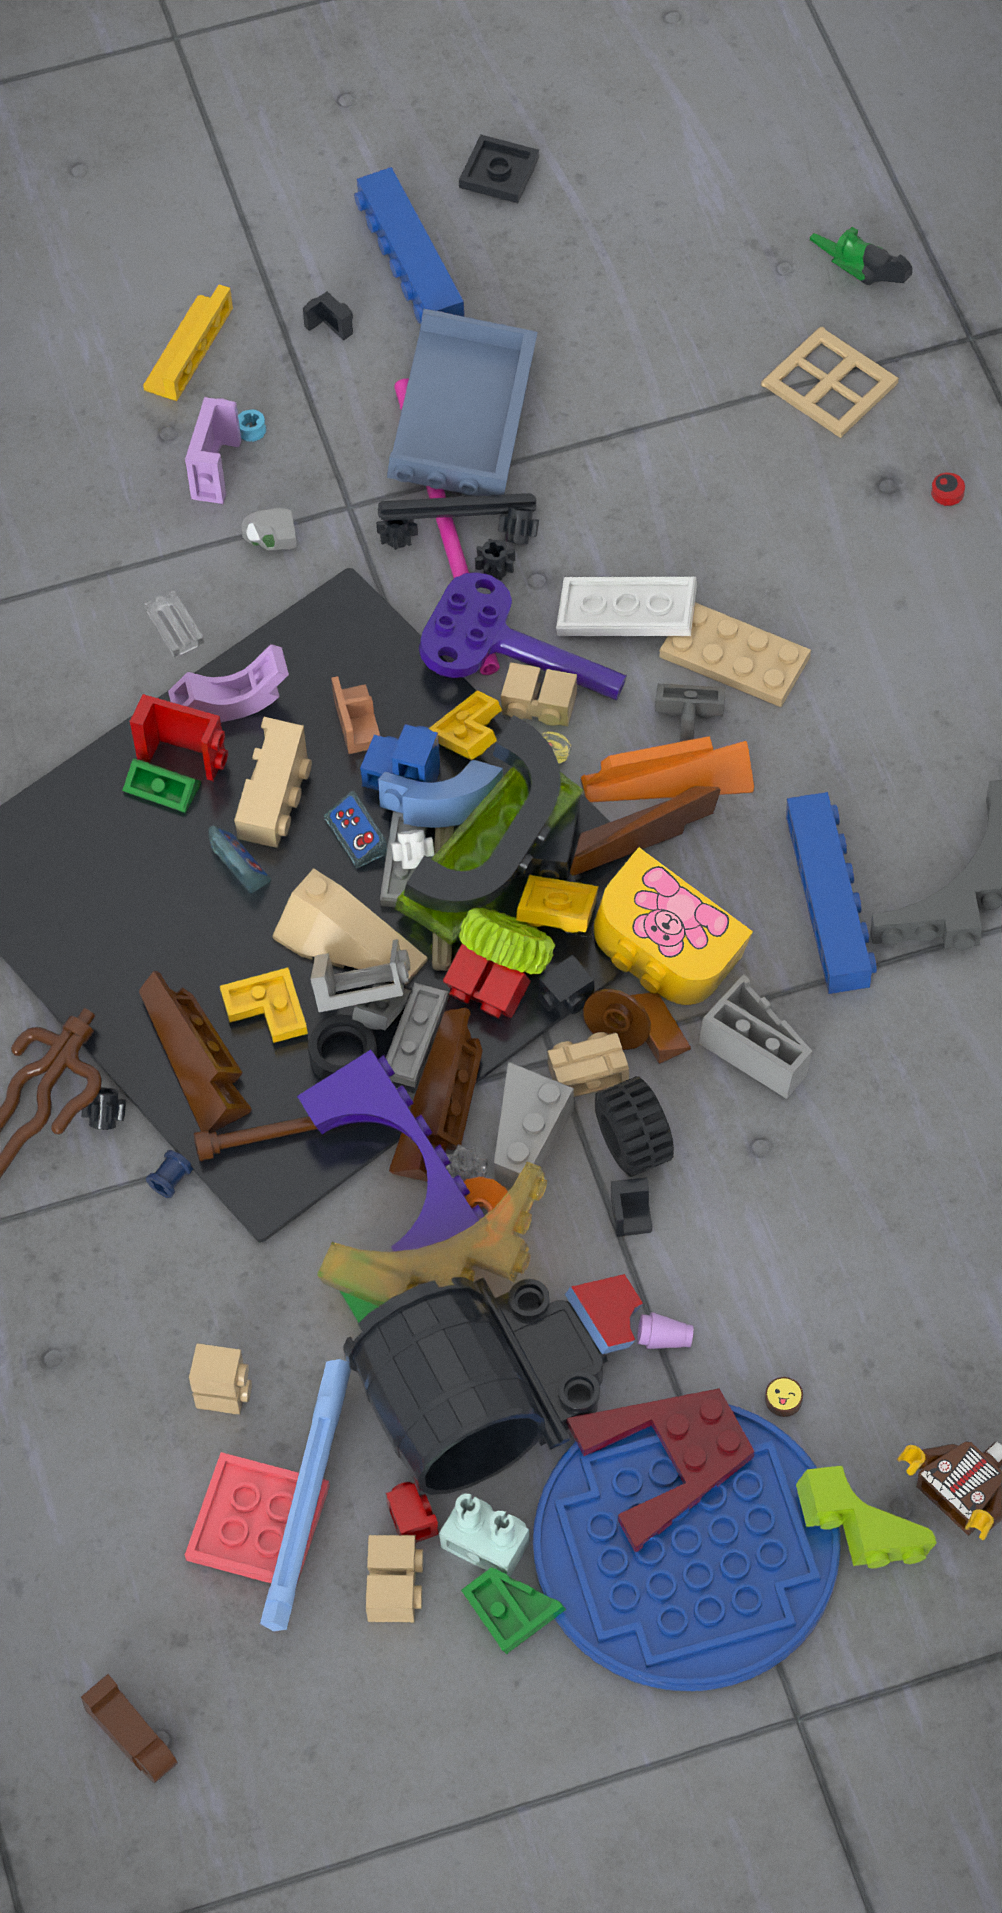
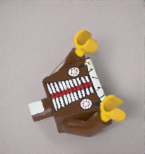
M969 1441L961 1445L948 1444L920 1449L915 1445H908L898 1456V1462L903 1460L910 1464L906 1470L908 1475L912 1476L918 1469H922L919 1471L916 1487L968 1536L977 1528L981 1531L979 1538L985 1540L989 1530L1002 1521V1470H1000L1002 1467V1445L1000 1443L994 1442L983 1453Z

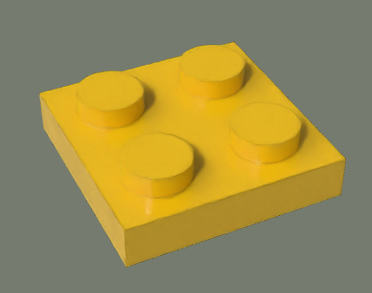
M529 875L517 908L516 921L526 922L536 927L543 925L557 927L566 932H586L597 900L598 886Z

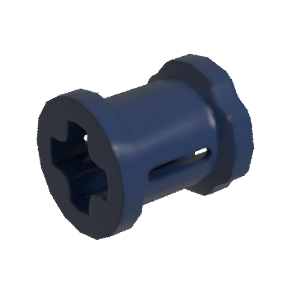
M167 1150L164 1154L165 1160L155 1173H150L146 1177V1182L158 1194L166 1198H172L175 1194L174 1188L184 1175H189L193 1171V1167L181 1154L173 1150Z

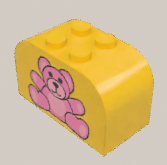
M641 848L634 852L607 885L593 927L594 937L598 946L611 958L612 963L623 972L629 971L640 979L641 985L649 992H658L665 999L680 1005L697 1004L710 997L742 958L753 933L752 930Z

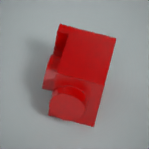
M400 1483L393 1487L390 1492L386 1493L388 1510L398 1535H414L416 1543L439 1535L435 1514L432 1513L427 1495H419L415 1483Z

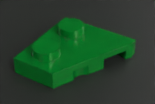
M493 1567L461 1589L495 1641L506 1654L566 1610L561 1602L536 1591L534 1588L509 1577Z

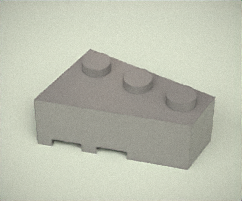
M743 974L703 1017L698 1044L787 1099L807 1077L812 1050L785 1020L781 1021L770 1009L771 1004L765 997L760 998L750 987V980Z
M508 1062L494 1158L495 1181L523 1195H529L574 1110V1088Z

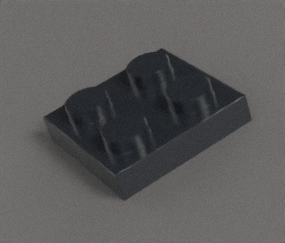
M480 134L459 178V188L518 203L538 162L539 149Z

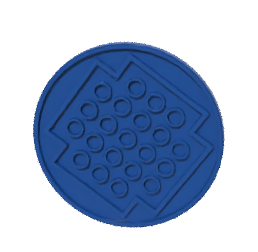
M729 1404L754 1449V1457L718 1487L716 1485L701 1497V1501L691 1509L688 1507L672 1520V1524L660 1534L656 1533L637 1552L633 1550L618 1521V1514L683 1484L652 1425L586 1456H583L575 1441L552 1470L543 1488L534 1521L533 1551L536 1574L542 1594L561 1602L566 1608L564 1612L554 1618L558 1625L582 1652L599 1665L630 1681L654 1688L672 1691L718 1689L752 1679L786 1659L805 1641L823 1616L837 1580L840 1561V1528L821 1529L820 1526L806 1527L796 1483L807 1469H815L817 1466L788 1434L757 1414Z

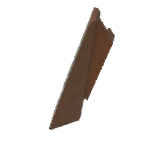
M693 786L669 801L659 803L581 833L570 870L571 875L580 874L634 853L638 848L644 849L683 834L686 824L714 814L721 789L710 786Z

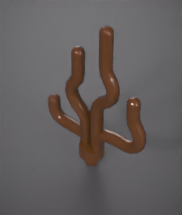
M84 1008L78 1017L69 1016L62 1027L63 1030L60 1035L45 1028L32 1027L23 1031L13 1043L11 1052L15 1056H21L34 1041L51 1046V1048L43 1058L19 1069L8 1085L6 1099L0 1107V1133L17 1109L24 1085L30 1079L45 1073L37 1088L36 1099L38 1109L35 1116L13 1134L0 1153V1179L26 1141L39 1133L47 1124L52 1110L51 1091L67 1067L73 1073L86 1078L87 1085L80 1094L68 1101L51 1126L54 1134H62L76 1114L90 1105L98 1096L102 1083L99 1071L92 1065L81 1061L78 1057L81 1046L86 1044L94 1032L89 1025L95 1018V1014L90 1010Z

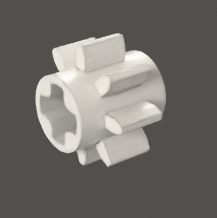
M424 830L398 833L399 842L391 843L393 860L401 861L402 869L416 868L424 855L427 857L435 856L432 837L425 838Z

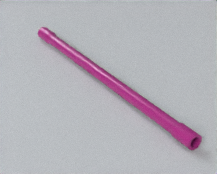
M401 379L394 385L401 410L409 379ZM426 486L429 499L446 498L444 489ZM436 518L453 578L469 573L453 518ZM496 653L487 657L479 669L481 674L491 675L499 670L500 666Z

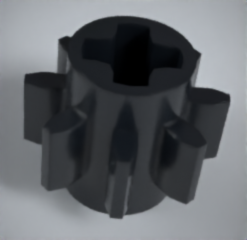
M509 507L508 515L501 514L498 531L505 532L504 540L507 542L528 544L529 536H537L539 519H532L533 510Z
M414 519L376 522L381 544L387 543L394 550L406 545L411 546V536L418 535V526L414 523Z
M488 539V542L483 547H476V570L483 569L484 574L491 575L499 581L502 580L507 572H514L513 562L516 561L515 549L507 550L506 540Z
M101 1087L98 1096L93 1102L82 1109L81 1117L89 1118V1126L101 1130L116 1128V1120L124 1121L126 1100L118 1099L119 1092L116 1089Z

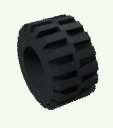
M635 1076L595 1094V1112L604 1140L614 1160L628 1176L633 1177L672 1160L674 1156V1143L668 1121L656 1095L642 1078Z

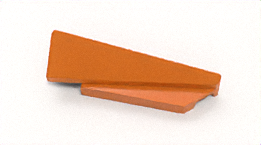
M710 736L610 755L601 761V770L598 773L581 776L585 797L590 802L674 798L693 786L719 787L721 789L719 795L752 793L754 791L747 741L713 750Z

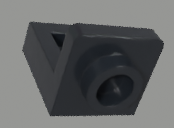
M328 291L317 298L311 299L303 307L304 327L307 330L311 331L324 322L343 341L353 334L352 311L345 303L337 301Z

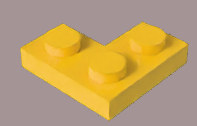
M477 690L429 729L438 733L439 744L473 760L482 755L487 748L497 741L493 730L485 725L499 714L502 709L497 699Z
M289 968L220 986L229 1022L264 1013L273 1043L308 1034Z

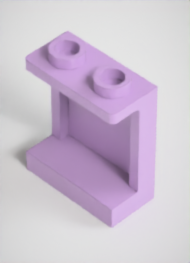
M204 397L185 458L190 494L193 500L224 503L226 489L219 450L222 445L239 447L241 444L236 402L223 398Z

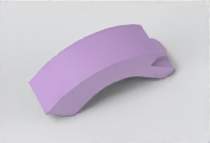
M270 645L248 667L235 674L224 677H206L187 672L168 693L171 702L218 715L221 722H226L254 714L279 698L277 686L289 673L282 648Z

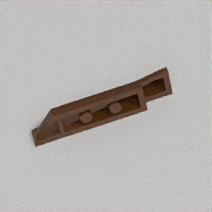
M153 971L140 988L139 993L200 1130H208L209 1133H213L249 1114L252 1110L247 1101L232 1084L238 1080L243 1072L194 995L184 988H181L178 992L173 991L168 987L162 974L158 971Z
M467 1008L444 1012L413 1099L414 1104L410 1108L414 1118L422 1115L431 1129L432 1134L427 1136L433 1148L441 1145L445 1153L446 1149H461L483 1051L479 1038L471 1037L467 1025L471 1014ZM401 1133L389 1172L428 1182L425 1161L419 1147L408 1136Z

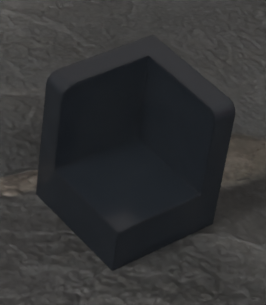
M647 1177L611 1181V1203L616 1237L651 1233L652 1220Z

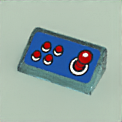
M354 791L348 793L324 814L325 820L356 868L387 854L386 839Z
M215 826L209 828L211 848L248 892L252 894L271 881L269 875L234 834Z

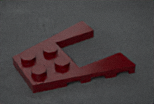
M720 1388L567 1419V1426L583 1456L652 1425L683 1482L682 1485L618 1514V1521L635 1552L642 1549L643 1544L656 1533L660 1534L672 1524V1520L688 1507L691 1509L701 1501V1497L717 1485L718 1487L754 1457V1449Z

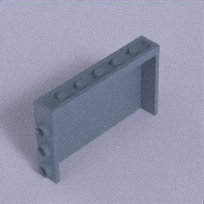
M423 309L412 368L393 451L390 454L387 478L430 486L435 489L460 492L465 495H504L538 332L477 320L471 317Z

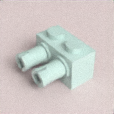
M462 1494L457 1498L453 1511L439 1533L441 1548L486 1571L493 1567L511 1577L530 1544L529 1529L526 1528V1524L510 1514L506 1515L505 1511L494 1512L488 1503L477 1497L472 1499L471 1494Z

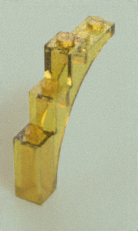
M527 1161L513 1187L493 1210L470 1228L439 1243L414 1250L380 1252L359 1250L332 1242L317 1276L323 1284L376 1306H380L392 1297L417 1286L418 1283L423 1284L435 1280L438 1287L441 1288L454 1285L451 1280L453 1277H466L473 1281L475 1271L472 1269L474 1266L515 1282L518 1273L523 1274L530 1261L531 1253L528 1252L529 1247L524 1239L519 1238V1235H524L527 1232L532 1220V1214L529 1213L535 1200H541L546 1190L547 1180H544L545 1174L541 1166Z

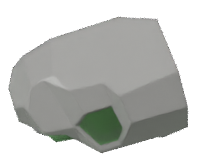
M283 508L261 510L244 518L241 525L242 537L248 543L260 545L267 551L289 550L297 547L291 510Z

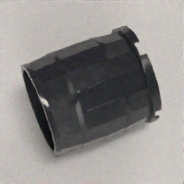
M453 1277L451 1280L454 1285L441 1288L438 1287L435 1280L426 1282L392 1297L368 1313L358 1323L362 1332L354 1341L351 1336L348 1337L343 1345L345 1359L350 1369L358 1372L365 1388L367 1399L371 1403L395 1453L412 1475L418 1489L429 1495L449 1494L472 1487L497 1475L521 1459L537 1444L545 1431V1419L538 1409L527 1378L524 1376L511 1348L499 1330V1326L492 1320L484 1308L483 1297L479 1287L475 1282L466 1277Z

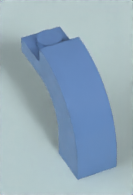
M471 760L457 776L441 782H419L388 772H384L378 779L380 807L402 813L404 824L418 827H449L472 821L489 812L504 796L503 768L476 760Z

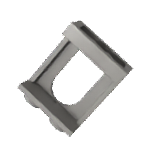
M395 939L392 943L390 963L338 974L333 972L329 953L315 956L311 983L318 1011L323 1012L403 996L404 984L409 982L408 971L411 970L407 950H401L398 939ZM394 981L393 984L335 995L337 991Z

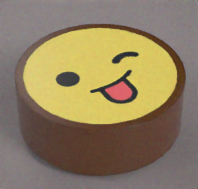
M779 1377L768 1384L765 1393V1403L773 1414L788 1417L797 1413L801 1408L803 1390L797 1381L789 1377Z

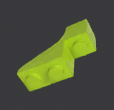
M843 1465L807 1469L796 1483L806 1527L820 1526L821 1529H833L843 1524L853 1566L867 1564L868 1568H880L888 1565L891 1561L903 1560L904 1564L918 1563L923 1561L937 1544L935 1535L929 1528L872 1507L859 1499L846 1479Z

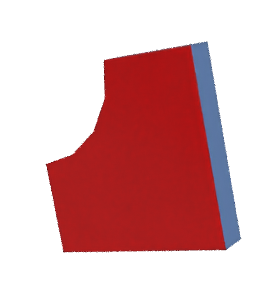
M625 1274L571 1286L565 1293L567 1299L601 1354L626 1349L634 1343L635 1338L630 1329V1316L638 1311L643 1302Z

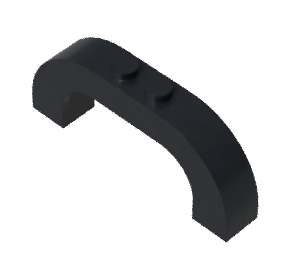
M513 715L497 740L493 756L512 766L521 774L527 785V800L490 858L483 865L468 871H456L448 869L424 855L405 886L404 896L432 910L450 913L466 912L473 908L483 907L498 898L508 888L518 871L522 874L527 871L534 858V855L530 854L536 843L542 846L552 829L548 826V823L552 818L560 792L559 764L552 747L542 734L515 715Z

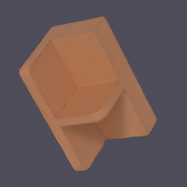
M338 676L332 677L333 699L348 753L352 754L368 750L373 736H380L374 715L372 697L368 694L366 684L341 689Z

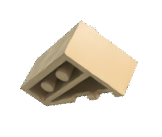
M264 717L261 728L264 729V743L262 749L255 748L252 758L258 761L251 780L246 779L235 817L237 839L277 848L281 836L288 834L291 823L289 814L292 807L297 808L301 798L300 785L302 779L307 780L310 775L312 760L307 757L304 726Z

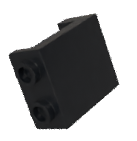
M511 786L501 839L528 798V790L525 787ZM559 792L552 818L548 823V826L552 829L542 846L537 843L530 852V854L534 855L530 866L524 874L518 871L515 878L533 875L567 881L574 831L580 814V794Z

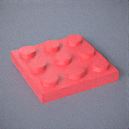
M221 1452L185 1553L186 1561L271 1583L299 1473ZM323 1479L300 1574L330 1488L329 1480Z

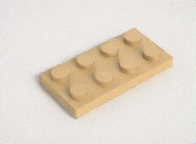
M696 602L691 636H668L660 648V658L779 707H782L811 656V649Z

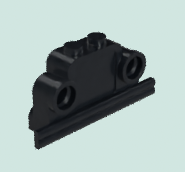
M485 1278L476 1280L475 1283L482 1293L483 1306L492 1320L499 1326V1330L528 1380L529 1388L538 1409L545 1419V1431L538 1441L540 1446L547 1443L551 1450L571 1441L566 1431L569 1429L567 1419L597 1412L600 1385L603 1381V1364L608 1362L607 1355L601 1354L597 1345L593 1343L587 1329L570 1302L556 1300L550 1303L549 1291L540 1281L535 1279L520 1280L512 1286L509 1292L495 1298Z

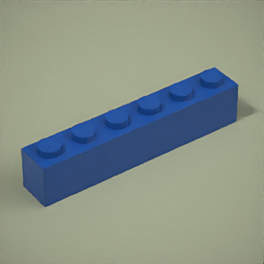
M392 167L357 178L358 192L354 193L356 205L359 211H365L366 222L370 232H376L382 255H388L390 258L389 264L395 278L400 277L403 294L407 301L412 300L414 314L418 323L421 324L423 309L465 317L464 301Z
M828 792L787 798V825L828 994L870 988L871 974L877 971L876 960L873 952H867L865 943H869L868 928L866 922L860 923L858 913L862 912L859 893H853L851 884L854 883L852 864L845 863L843 854H847V846L844 834H838L836 825L840 824L837 805H831Z

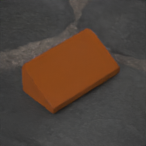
M658 992L630 995L644 1007L650 1018L651 1031L646 1043L659 1064L691 1050V1046Z

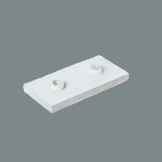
M564 577L556 625L557 635L691 636L697 590L696 577Z

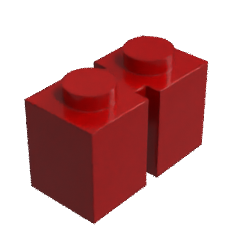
M462 944L443 982L451 989L449 995L467 1004L470 999L482 1003L480 1010L499 1019L501 1014L512 1018L531 980L525 973L487 960Z

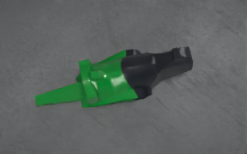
M854 227L846 230L837 243L816 233L810 236V241L834 257L831 262L866 285L882 281L904 284L912 275V265L901 254L898 257L890 255L882 247L864 242L858 236V230Z

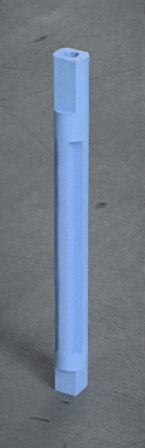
M345 1360L326 1361L293 1500L260 1622L261 1625L272 1631L287 1630L311 1525L351 1369Z

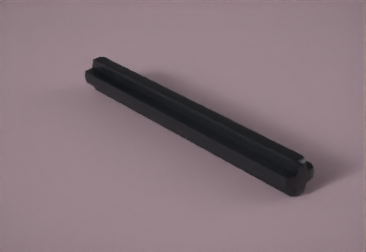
M531 493L381 501L378 504V516L383 521L499 515L508 514L509 507L527 508L534 512L536 510V497Z

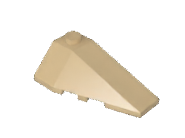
M314 868L292 892L273 934L274 940L300 957L312 960L317 955L329 953L333 966L344 968L345 965L356 969L390 963L393 940L398 939L400 949H406L408 952L411 970L408 971L409 982L428 961L422 952L345 888Z

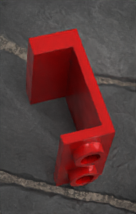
M142 694L130 720L137 759L150 763L160 741L197 751L203 754L207 779L213 781L218 770L224 769L228 759V750H225L224 745L225 731H222L220 716Z

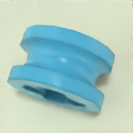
M246 410L238 415L240 433L243 440L257 441L265 435V418L260 411ZM252 422V425L256 423V426L250 428L249 425L246 427V424Z

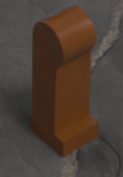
M109 1674L81 1696L86 1712L139 1771H142L153 1783H156L178 1764L167 1745L156 1735L123 1695Z

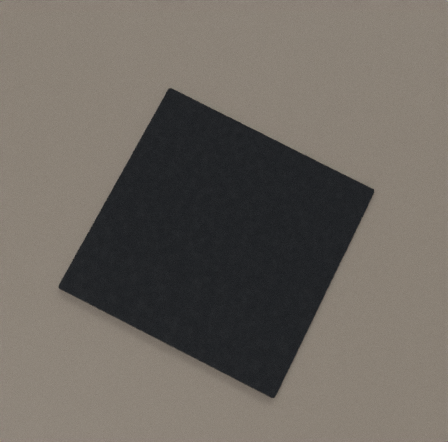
M346 568L194 672V674L206 677L232 675L248 667L270 645H275L282 648L289 675L277 686L279 698L273 703L249 716L221 722L222 731H225L224 745L225 750H228V759L224 769L218 770L213 781L208 780L206 777L202 753L162 741L159 742L150 763L201 780L200 787L186 813L122 791L132 759H137L130 725L132 716L0 806V956L62 1025L65 1024L69 1016L78 1017L84 1008L95 1014V1018L89 1025L94 1032L82 1047L175 1151L191 1163L193 1171L258 1242H264L399 1142L402 1132L380 1123L354 1122L340 1125L323 1134L318 1129L220 1149V1153L214 1154L213 1159L199 1161L193 1133L200 1132L201 1130L139 993L145 981L153 971H158L162 974L168 987L173 991L178 992L181 988H184L192 993L243 1072L238 1080L232 1084L247 1101L252 1110L242 1118L214 1131L217 1135L309 1116L297 1096L322 1081L314 1073L308 1053L309 1036L315 1026L326 1018L335 1015L353 1016L355 1005L319 1012L311 983L315 957L312 960L300 957L273 939L274 931L292 892L313 868L345 888L427 957L428 961L406 986L404 985L405 989L412 991L414 983L448 991V993L451 991L443 982L448 970L437 971L432 967L433 910L416 903L415 909L380 906L393 811L380 807L378 790L362 786L360 767L367 750L352 754L348 753L333 699L331 678L338 676L341 689L366 684L368 694L372 697L374 715L380 736H390L399 739L405 724L414 727L423 726L430 728L477 690L464 677L451 678L439 675L429 669L422 661L419 652L421 635L353 568ZM443 656L439 657L441 660L448 662ZM168 691L158 697L159 699L171 702ZM499 713L485 726L493 730L498 740L509 722ZM264 717L304 726L307 757L312 760L310 775L307 780L302 779L300 785L301 798L297 808L292 807L289 814L291 823L288 834L281 836L278 847L275 848L237 839L265 871L267 876L252 870L219 831V829L226 831L237 838L235 817L246 779L251 780L258 761L252 758L255 748L262 749L264 743V729L261 728ZM496 742L487 748L482 755L473 760L503 768L504 796L486 814L472 821L454 826L453 870L456 871L475 869L483 865L490 858L501 840L511 786L527 788L523 777L515 768L493 756ZM439 744L441 771L436 782L445 781L457 776L471 760ZM560 773V792L580 794V814L574 831L567 881L598 886L597 900L590 922L594 924L607 885L634 853L580 874L571 875L570 870L581 833L607 824L610 821ZM349 796L354 798L379 836V842L359 859L356 858L330 817V813ZM427 827L425 838L432 837L433 846L435 847V828ZM529 877L514 878L508 888L498 898L480 908L493 909L496 912L517 917V908ZM469 911L452 913L451 964L462 945L459 938L460 927ZM545 925L537 927L539 931L545 932L555 944L552 952L553 956L550 964L546 966L545 971L542 973L528 974L523 972L531 982L512 1018L503 1014L500 1015L499 1019L480 1010L482 1003L470 999L467 1004L449 995L444 1012L461 1008L469 1009L471 1015L467 1025L471 1037L479 1038L483 1050L475 1084L562 1020L553 1010L547 1011L538 999L540 976L571 955L594 978L595 992L604 989L625 973L618 969L612 963L611 958L600 949L595 940L594 933L592 937L567 933L557 927ZM332 965L334 974L358 970L345 965L344 968ZM289 968L308 1034L273 1043L264 1013L229 1022L220 992L221 985ZM374 984L337 991L335 995L368 989ZM404 1009L386 1030L372 1029L376 1039L377 1059L383 1055L386 1058ZM437 1031L435 1033L434 1039L432 1041L431 1047L429 1049L428 1055L426 1057L425 1063L423 1065L416 1086L411 1087L392 1081L396 1088L403 1085L412 1101L416 1094ZM352 1036L332 1038L322 1047L323 1059L334 1065H347L363 1055L364 1052L362 1042Z

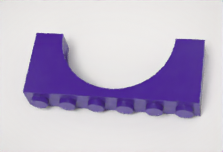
M369 1050L297 1097L321 1134L348 1123L375 1122L399 1130L419 1147L427 1169L428 1183L425 1202L419 1217L411 1229L391 1246L406 1273L416 1284L489 1238L490 1236L484 1227L490 1223L479 1205L471 1208L465 1196L470 1194V1191L460 1175L454 1178L450 1175L446 1166L451 1164L450 1159L441 1145L433 1148L427 1136L432 1134L431 1129L422 1115L414 1118L408 1108L414 1102L403 1085L396 1088L389 1077L393 1076L395 1072L384 1055L377 1059L373 1051Z

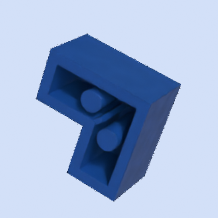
M405 724L399 739L390 736L374 735L360 767L362 786L379 791L378 779L384 772L419 782H436L441 771L438 733L431 731L427 727H414Z

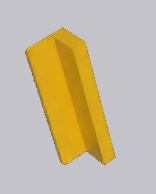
M219 284L211 298L203 295L196 297L143 384L145 391L178 401L233 309L229 287Z

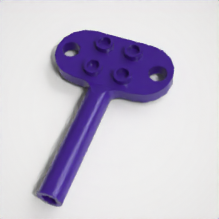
M479 572L465 573L455 577L450 582L423 629L419 645L422 661L429 669L439 675L451 678L467 677L476 673L482 667L487 657L493 653H500L530 666L539 667L540 670L545 672L547 669L577 674V685L616 701L621 694L627 675L508 627L506 621L512 604L509 590L498 579ZM478 588H486V589H488L491 593H490V594H482V593L478 592L477 589H478ZM446 655L452 657L455 661L445 662L439 657Z

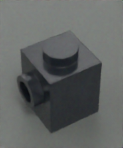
M573 955L539 977L538 999L547 1011L553 1010L560 1019H563L570 1013L576 1014L581 1011L587 998L595 992L594 978Z

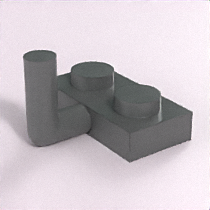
M658 683L655 712H664L672 716L682 714L680 742L694 739L695 714L704 718L723 716L726 688Z

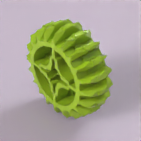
M473 908L469 910L460 927V941L469 950L498 965L515 969L521 973H542L545 971L546 966L550 964L553 956L552 952L555 944L545 932L539 931L537 927L531 926L526 922L516 921V917L496 912L493 909Z

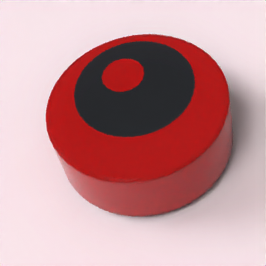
M948 472L939 474L934 478L931 495L937 503L944 506H953L963 499L965 483L959 475Z

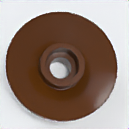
M603 989L591 994L585 1002L583 1016L592 1034L605 1032L607 1035L617 1033L622 1050L638 1048L649 1037L651 1031L650 1018L644 1007L632 996L614 989Z

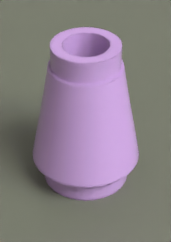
M653 1312L650 1315H641L637 1333V1344L646 1345V1349L691 1347L693 1325H686V1323Z

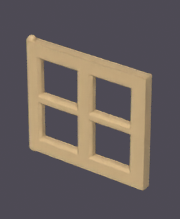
M819 327L761 381V386L766 387L841 438L898 384L899 378L825 330L824 327ZM820 344H823L844 358L828 374L805 359ZM796 366L801 367L820 380L805 396L782 382ZM855 366L878 381L863 397L840 383ZM831 389H834L855 403L839 420L816 405Z

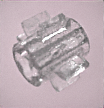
M457 1145V1150L453 1155L446 1154L451 1161V1164L446 1168L452 1178L460 1175L463 1181L475 1177L487 1178V1172L484 1169L488 1166L487 1156L479 1157L476 1145L471 1148Z

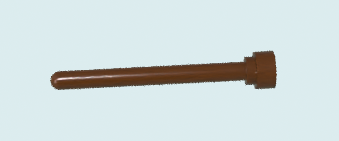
M310 1116L221 1135H217L216 1132L209 1133L208 1130L193 1134L198 1159L203 1161L213 1159L214 1154L220 1153V1149L315 1130L317 1127Z

